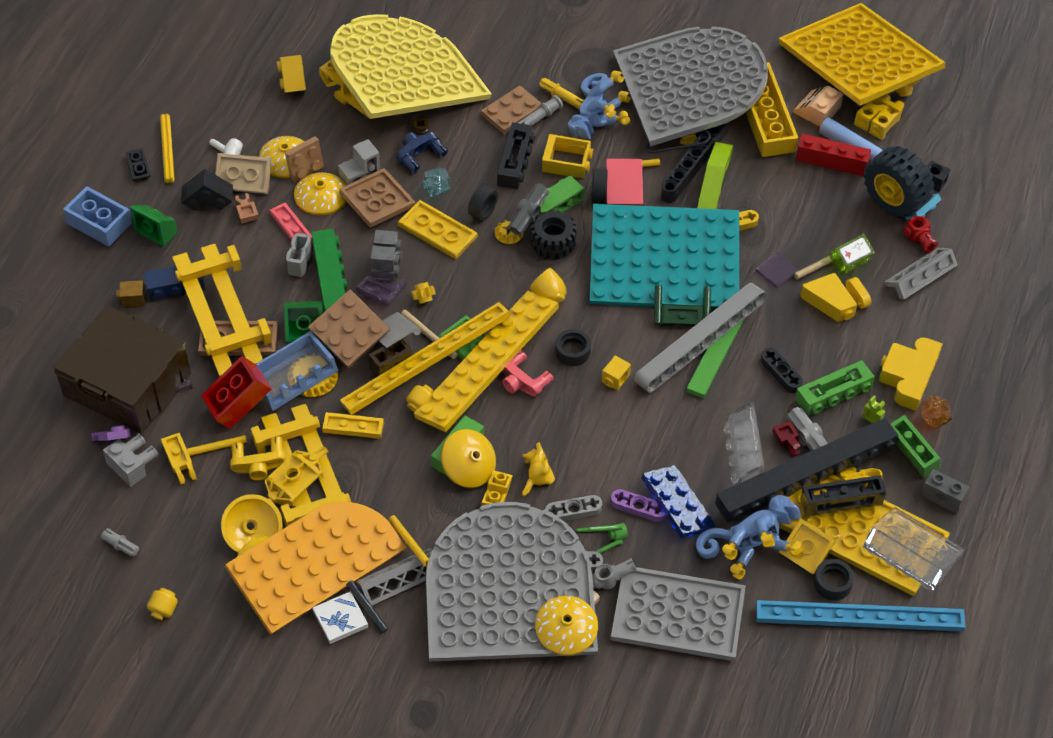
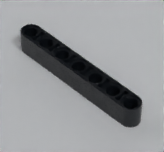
M729 122L706 129L710 132L711 139L706 144L693 146L687 150L662 183V201L673 203L677 200L711 155L715 142H721L726 136ZM701 132L693 144L704 142L707 140L708 134Z

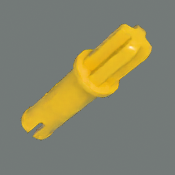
M547 78L541 79L540 87L549 91L552 96L557 95L560 99L580 110L583 99L560 87L559 83L555 84Z

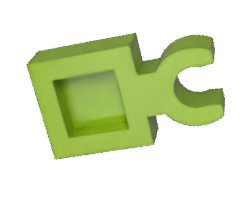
M875 395L865 405L862 418L870 423L883 419L885 411L882 410L885 402L882 401L880 404L876 402Z

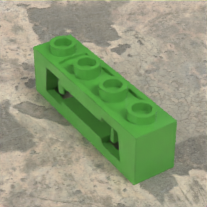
M861 360L797 388L795 400L807 416L813 413L817 414L829 406L833 407L845 399L849 400L861 392L869 391L872 388L875 376Z

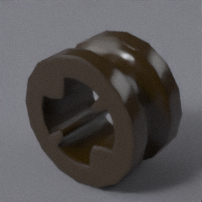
M422 117L413 121L414 132L418 135L426 134L429 131L428 120Z

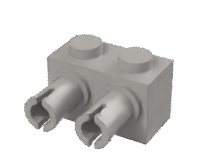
M137 434L127 443L117 439L103 449L106 463L130 487L146 476L145 464L158 456L153 446H149L139 455L133 453L146 444L145 439L140 434Z

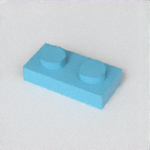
M933 194L928 203L912 216L905 217L906 220H911L914 216L925 217V213L933 210L936 204L941 201L939 194Z

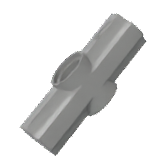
M796 407L787 414V419L791 421L799 433V441L802 445H807L813 451L828 444L823 437L821 427L816 422L812 423L802 408Z

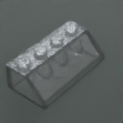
M749 402L728 414V420L724 422V432L728 434L726 446L727 450L731 452L729 455V466H733L731 480L735 485L753 478L764 471L754 402Z

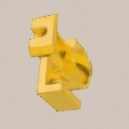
M850 467L837 474V477L844 481L878 475L882 477L883 473L875 468L856 472L855 467Z

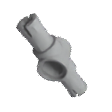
M632 558L616 566L614 564L611 566L608 564L599 565L595 573L592 574L593 589H612L617 584V581L620 580V577L636 571L637 569Z

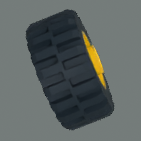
M900 146L887 147L868 162L864 171V183L868 188V193L873 197L872 200L877 202L881 209H885L887 213H892L896 217H908L915 214L931 200L934 192V182L932 181V174L929 173V168L927 165H924L923 160L917 157L913 151H908L904 147L900 148Z

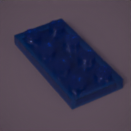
M676 465L643 473L641 479L680 539L703 533L716 526Z

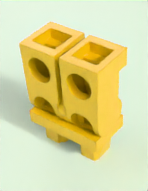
M885 94L866 103L856 113L854 125L866 132L869 130L871 135L883 140L890 128L900 120L904 103L901 101L893 103L890 101L891 97Z

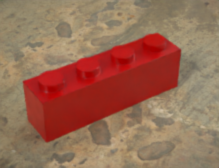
M802 134L798 145L796 161L864 176L871 149Z

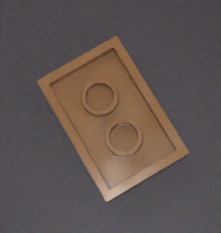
M518 86L482 109L481 116L500 132L506 134L510 131L512 122L518 123L539 109L541 102L523 87Z

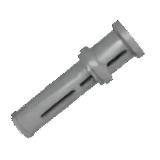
M553 95L549 101L541 103L539 109L518 123L534 125L544 117L552 116V113L556 110L562 109L563 102L557 95Z

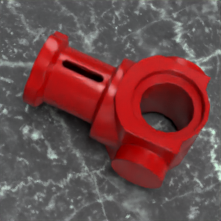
M924 216L912 217L907 222V226L903 228L904 235L910 241L920 243L923 246L924 252L930 253L938 246L937 240H934L930 235L931 231L929 229L931 224Z

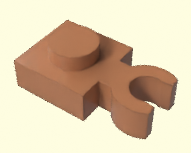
M245 193L246 198L244 200L239 199L238 195L236 196V209L241 224L259 219L254 201L250 202L248 193Z

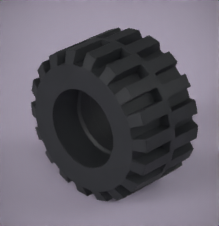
M549 210L547 213L544 211L541 215H537L531 225L530 243L532 249L537 251L539 256L543 255L544 258L551 257V259H555L558 257L560 259L563 255L568 256L569 252H572L576 245V222L573 221L571 216H567V213H560L559 210H556V212Z

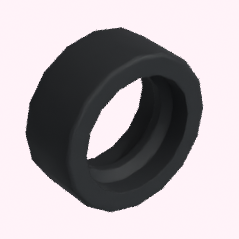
M593 169L591 202L606 203L608 169Z
M485 184L479 186L470 199L468 214L480 221L486 220L496 206L498 191Z
M577 329L563 331L555 341V355L560 362L569 366L584 364L591 355V340L586 333ZM567 342H578L584 346V350L571 354L563 350L562 345Z
M838 559L823 561L817 567L814 576L816 591L822 597L829 600L845 598L850 593L854 583V573L851 567ZM829 571L837 572L845 578L846 583L843 587L833 588L823 582L822 575Z

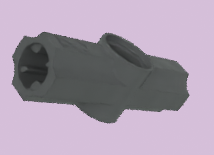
M535 184L527 198L519 202L517 213L508 225V229L517 236L522 235L530 222L540 214L541 205L550 193L549 189L543 184Z

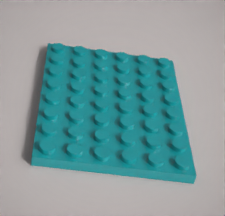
M593 204L590 304L654 307L655 285L660 284L662 285V306L703 307V289L705 286H709L711 288V310H716L739 291V210Z

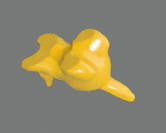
M540 442L536 444L537 449H532L527 454L522 455L526 458L525 462L530 463L529 479L522 491V496L527 495L533 485H551L555 481L554 474Z

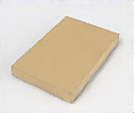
M218 153L215 175L233 184V191L268 195L272 159Z

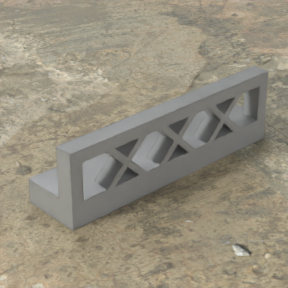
M936 248L884 282L886 287L896 288L899 299H906L958 264L952 249Z
M429 548L423 550L428 558L432 552V549ZM412 555L355 582L372 606L426 581V572H423L424 565L417 556ZM415 570L418 572L415 580L411 582L404 580L407 571ZM392 578L399 580L397 588L394 590L386 588L388 581ZM374 586L381 588L378 597L371 600L367 590Z

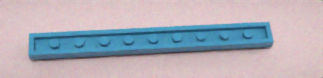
M757 600L756 602L757 623L964 631L966 628L964 609Z

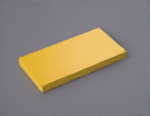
M421 200L398 221L400 228L455 260L478 237V233Z

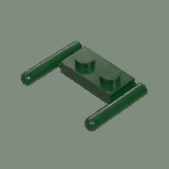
M655 285V325L695 326L711 313V288L709 286H705L703 289L702 307L662 306V285Z

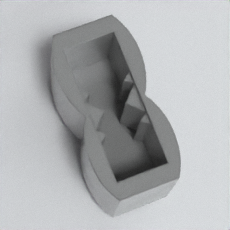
M296 233L291 241L292 247L286 255L289 275L302 277L306 273L307 262L312 256L310 235Z

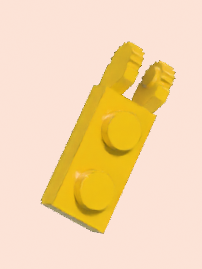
M180 433L162 438L161 443L180 485L185 483L181 470L188 469L190 478L192 480L197 479L192 460Z

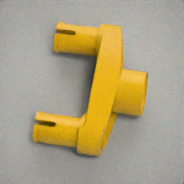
M272 437L270 439L271 452L244 456V445L242 443H237V448L235 443L232 444L230 469L236 473H249V477L252 480H264L267 477L268 470L278 468L285 461L282 445L283 439L276 437L275 442V438Z

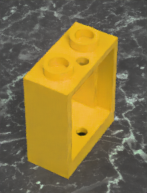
M549 134L542 159V172L564 176L571 175L575 178L584 179L585 172H589L590 168L588 160L593 157L594 149L591 148V141ZM556 150L584 155L582 164L552 160L554 152Z

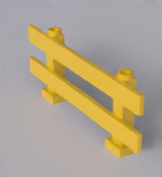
M216 244L201 248L204 260L191 263L187 252L172 258L177 268L175 271L177 280L183 283L206 341V345H204L208 356H212L220 377L232 366L227 352L241 348L245 358L257 364L263 358L256 343L263 341L264 345L272 343V338L265 318L257 320L258 326L249 327L226 269L233 267L234 272L242 270L235 246H228L227 253L219 254ZM212 275L235 333L224 337L220 336L197 278Z
M306 404L291 408L295 418L291 422L280 424L276 413L261 417L265 430L260 431L258 426L251 428L252 439L257 453L266 452L265 446L271 445L270 439L272 437L275 438V442L276 437H281L283 439L282 445L286 460L292 455L287 440L302 436L308 453H316L323 446L317 433V428L320 427L318 417L310 415ZM326 454L320 459V465L325 477L323 478L321 475L318 477L326 498L311 502L305 489L294 500L295 508L290 509L288 504L280 506L286 527L325 504L351 502L349 494L341 492ZM292 472L288 477L293 478L298 472Z

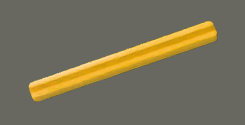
M166 113L161 114L160 123L164 179L168 184L174 182L170 115Z

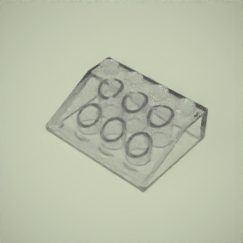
M896 507L871 528L862 546L870 554L878 556L888 565L899 569L904 575L915 579L923 587L932 591L942 582L965 551L962 547Z

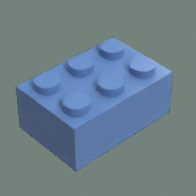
M88 186L63 209L68 225L108 247L132 224L130 209Z

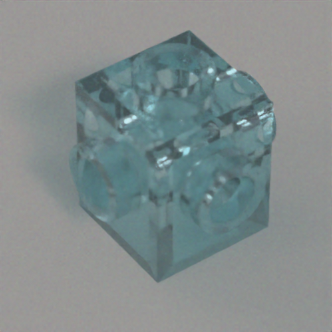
M445 167L424 172L422 185L424 190L428 191L430 197L451 191L450 177Z

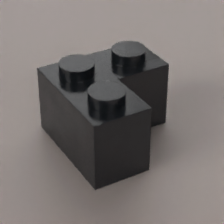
M203 169L182 186L181 203L195 211L206 202L221 210L233 201V184L206 169Z

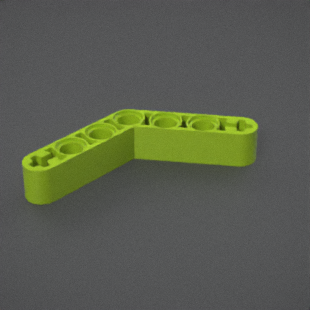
M715 142L708 160L697 208L717 209L733 145Z

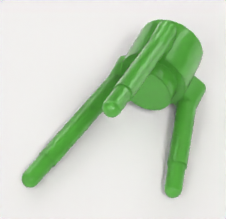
M624 523L576 529V532L608 531L610 540L614 539V542L595 551L598 553H603L616 545L623 544L622 539H627L628 537L627 528Z

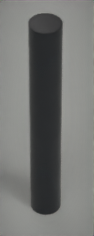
M349 581L346 584L348 589L382 634L385 633L389 628L354 581Z

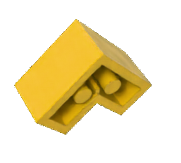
M301 55L279 57L280 61H277V68L283 77L279 79L281 89H284V92L306 90Z

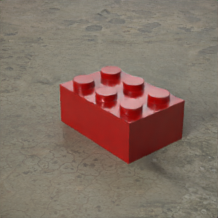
M241 356L201 397L216 421L231 429L272 388L257 365Z

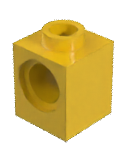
M615 355L602 371V382L606 386L618 391L630 376L631 364Z

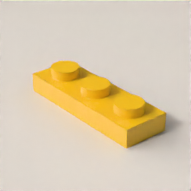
M326 412L322 429L323 433L381 439L384 419Z

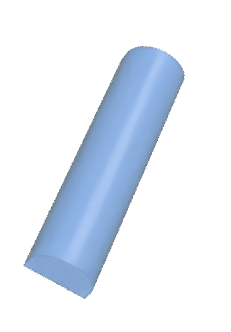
M829 117L820 126L819 133L832 141L871 149L869 161L883 151Z

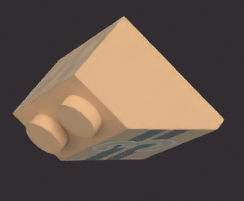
M830 86L811 90L793 110V113L820 127L827 117L832 118L841 108L844 93Z

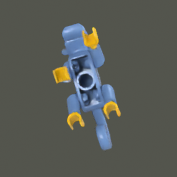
M613 71L611 78L607 77L606 74L597 73L583 80L580 88L587 97L580 106V115L572 116V119L568 122V128L573 138L590 140V134H594L593 127L618 123V121L624 125L629 124L630 119L626 111H621L619 116H617V112L614 110L621 105V102L629 103L631 101V97L627 96L629 92L620 91L618 98L613 99L609 103L606 102L603 93L614 84V81L623 82L624 77L620 76L622 72Z
M777 495L771 499L768 510L755 512L740 524L731 527L730 531L713 528L703 532L696 541V549L702 558H713L719 553L720 547L718 542L712 538L730 540V545H724L722 550L725 553V557L730 560L735 559L737 550H740L741 556L737 560V564H733L730 567L733 577L740 580L745 575V569L742 567H746L753 556V547L763 544L764 547H771L785 552L789 551L793 556L799 555L804 550L800 547L802 544L799 541L795 540L790 545L789 542L780 540L778 535L779 523L790 525V519L798 520L801 517L799 507L793 504L788 497ZM706 541H708L711 548H704Z

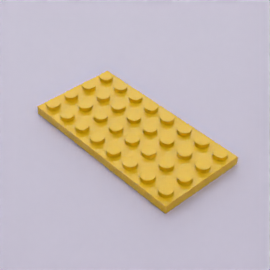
M831 475L826 480L818 481L812 485L841 481V478ZM802 489L788 497L793 504L799 507L801 517L798 520L790 519V525L779 523V528L791 534L799 520H805L836 540L829 551L830 554L912 596L916 595L950 535L949 532L885 500L883 505L805 516L800 502ZM820 490L813 491L814 495L820 492Z

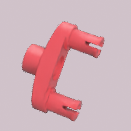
M520 350L502 370L506 376L502 381L503 386L512 394L519 389L530 396H537L547 384L554 380L553 376L548 371H545L536 379L530 378L517 367L527 359L526 354Z

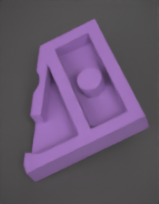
M124 425L113 426L110 431L91 433L92 441L114 440L131 436L130 428H125Z

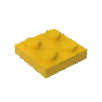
M800 519L786 541L791 545L797 540L802 544L800 547L804 550L797 556H793L789 551L780 550L779 553L814 575L817 567L823 562L836 540L805 520Z

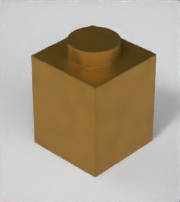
M143 280L120 282V290L116 291L117 301H121L122 308L145 307Z

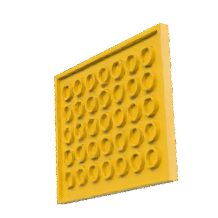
M862 3L779 38V44L860 106L945 68L943 60Z

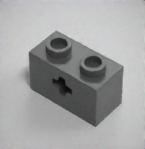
M933 469L924 484L921 496L957 514L966 499L970 487Z

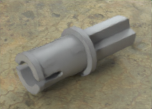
M109 528L106 531L104 530L101 535V539L113 545L117 551L121 550L130 556H136L139 551V547L126 540L124 535L120 536Z

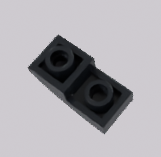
M143 148L126 152L133 181L151 177Z

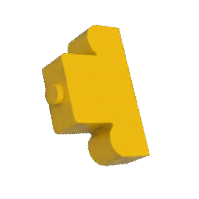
M923 337L916 340L913 349L897 343L892 344L888 356L884 355L880 366L883 367L879 381L896 387L894 399L897 404L917 411L943 343Z

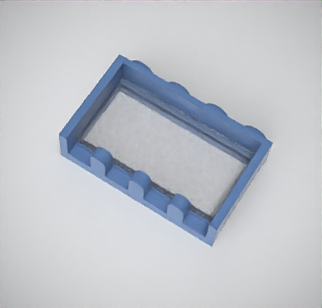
M311 331L256 364L272 388L263 398L273 411L338 372L334 357Z

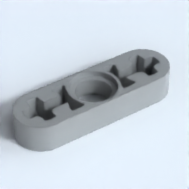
M596 495L552 502L546 506L545 510L552 513V510H555L557 517L563 521L598 515L602 511V500ZM570 506H577L579 511L573 513L568 508Z

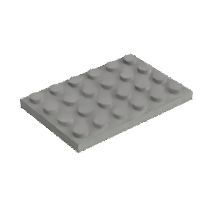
M636 567V571L621 577L610 640L735 661L746 585Z

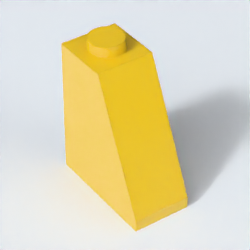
M836 273L802 284L801 298L837 322L849 320L855 316L857 304Z

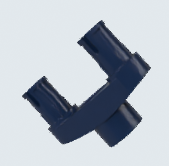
M410 132L403 138L402 143L405 146L398 152L396 159L414 174L420 169V165L417 164L413 157L432 148L442 158L447 155L448 149L440 142V138L435 133H428L418 137L414 132Z

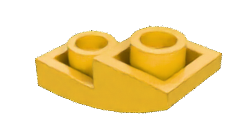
M493 470L481 506L505 502L513 475Z

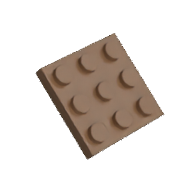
M385 168L340 188L339 194L370 228L411 209L415 205V201Z
M351 289L308 326V329L347 368L351 367L390 331V328Z

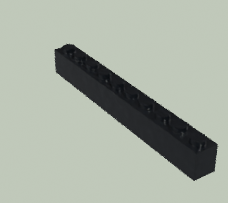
M886 418L881 419L717 493L715 505L727 523L732 520H739L745 514L754 513L761 507L769 504L771 499L777 495L789 497L802 489L803 486H810L818 481L822 482L835 473H842L848 467L857 466L868 458H875L881 452L892 450L896 446L898 434Z

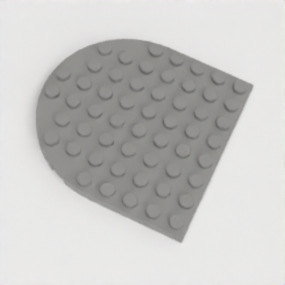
M687 28L613 50L650 146L716 127L736 119L758 101L767 84V62L760 47L755 42L752 43L745 35L727 28Z
M498 502L480 506L479 509L470 513H464L441 533L429 557L430 561L426 570L429 662L562 656L547 650L540 643L536 635L535 620L539 609L550 599L567 595L584 600L595 612L591 564L587 552L579 541V537L559 517L547 510L542 511L530 507V504ZM570 618L563 619L565 622L571 621ZM597 636L587 650L577 655H598Z

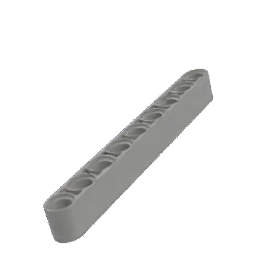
M753 283L747 284L642 367L635 374L634 382L649 393L655 391L760 307L767 298V292Z

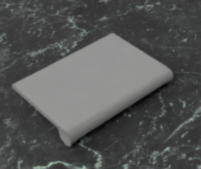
M396 312L382 320L390 328V331L379 342L387 348L411 333L419 335L421 330L402 314Z

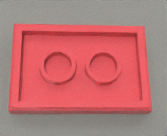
M606 159V169H608L607 204L643 206L642 159Z

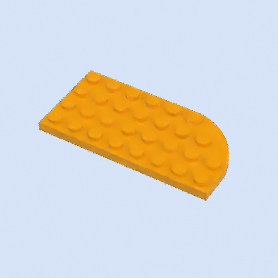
M333 502L318 507L225 564V568L269 634L272 635L313 609V607L346 588V584L349 581L353 580L355 582L406 550L407 547L390 522L380 513L358 503Z

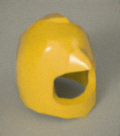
M552 268L544 271L529 288L537 295L558 303L564 301L566 295V286L563 280Z

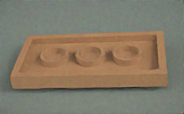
M215 321L221 337L235 333L230 321ZM247 321L250 328L258 326V321ZM266 321L271 332L272 343L264 345L263 341L256 343L261 356H270L276 352L277 321ZM200 330L198 353L199 356H208L204 347L206 341ZM241 348L227 352L228 356H244Z

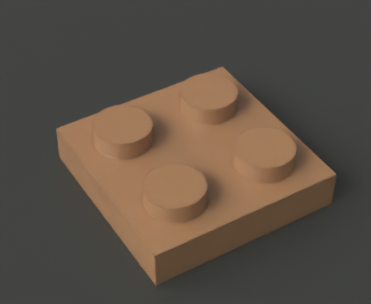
M315 136L285 152L290 179L294 183L324 167L319 139Z

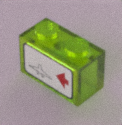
M862 234L835 248L828 255L840 273L844 270L850 272L856 268L858 263H861V265L871 260L870 256L875 251L865 234Z

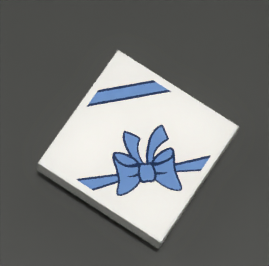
M351 591L313 607V612L330 644L368 628V623Z

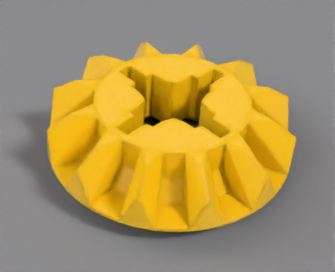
M506 219L503 223L499 222L498 226L495 227V236L500 242L505 244L517 243L522 239L524 233L517 236L510 231L507 235L508 225L511 221Z

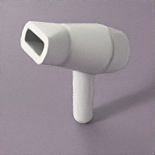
M234 138L230 139L226 146L215 139L209 141L211 146L220 150L223 154L240 155L243 146L239 140Z

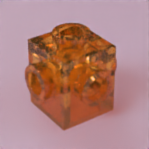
M935 394L920 404L923 419L927 424L936 429L953 420L949 410L950 404L945 398L943 399Z

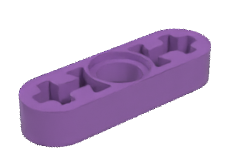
M622 489L615 490L611 495V505L617 510L654 522H662L666 518L667 507L662 502ZM640 502L644 505V508L636 509L633 505ZM657 510H661L659 514H655Z

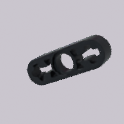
M766 348L762 351L761 363L788 392L796 393L797 388L802 386V377L775 349ZM780 367L785 368L787 372L779 373L776 369Z

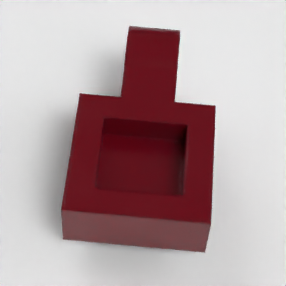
M791 421L774 426L772 432L780 445L787 444L792 457L799 455L798 449L801 448L797 441L799 440V433Z

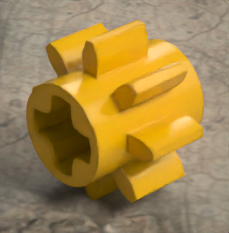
M428 282L414 285L415 290L411 291L413 300L418 299L419 304L433 300L432 295L436 294L434 286H429Z

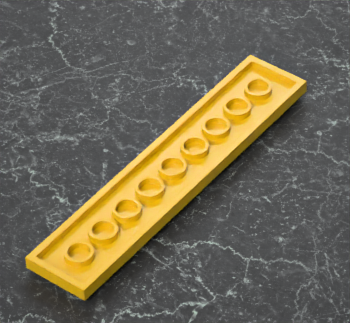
M528 290L509 310L510 317L493 327L432 393L433 398L415 411V418L447 432L559 308L558 302Z

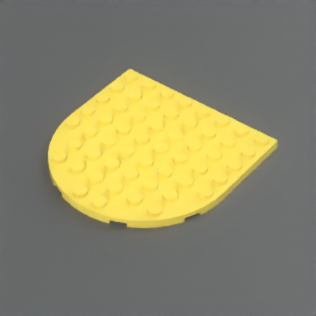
M388 15L361 16L352 19L351 23L347 25L343 24L336 31L332 39L330 48L332 64L370 119L490 99L491 92L450 40L446 37H440L435 33L436 30L420 22L404 17H399V19L388 18Z

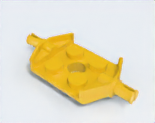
M322 446L316 453L295 451L264 480L269 493L268 499L274 504L295 506L294 500L320 475L323 478L325 477L320 465V459L328 453V450ZM298 472L295 477H288L290 473Z

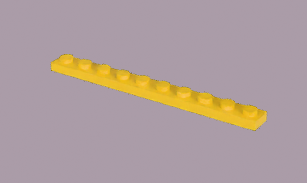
M499 302L340 399L342 406L353 415L510 317L509 311Z

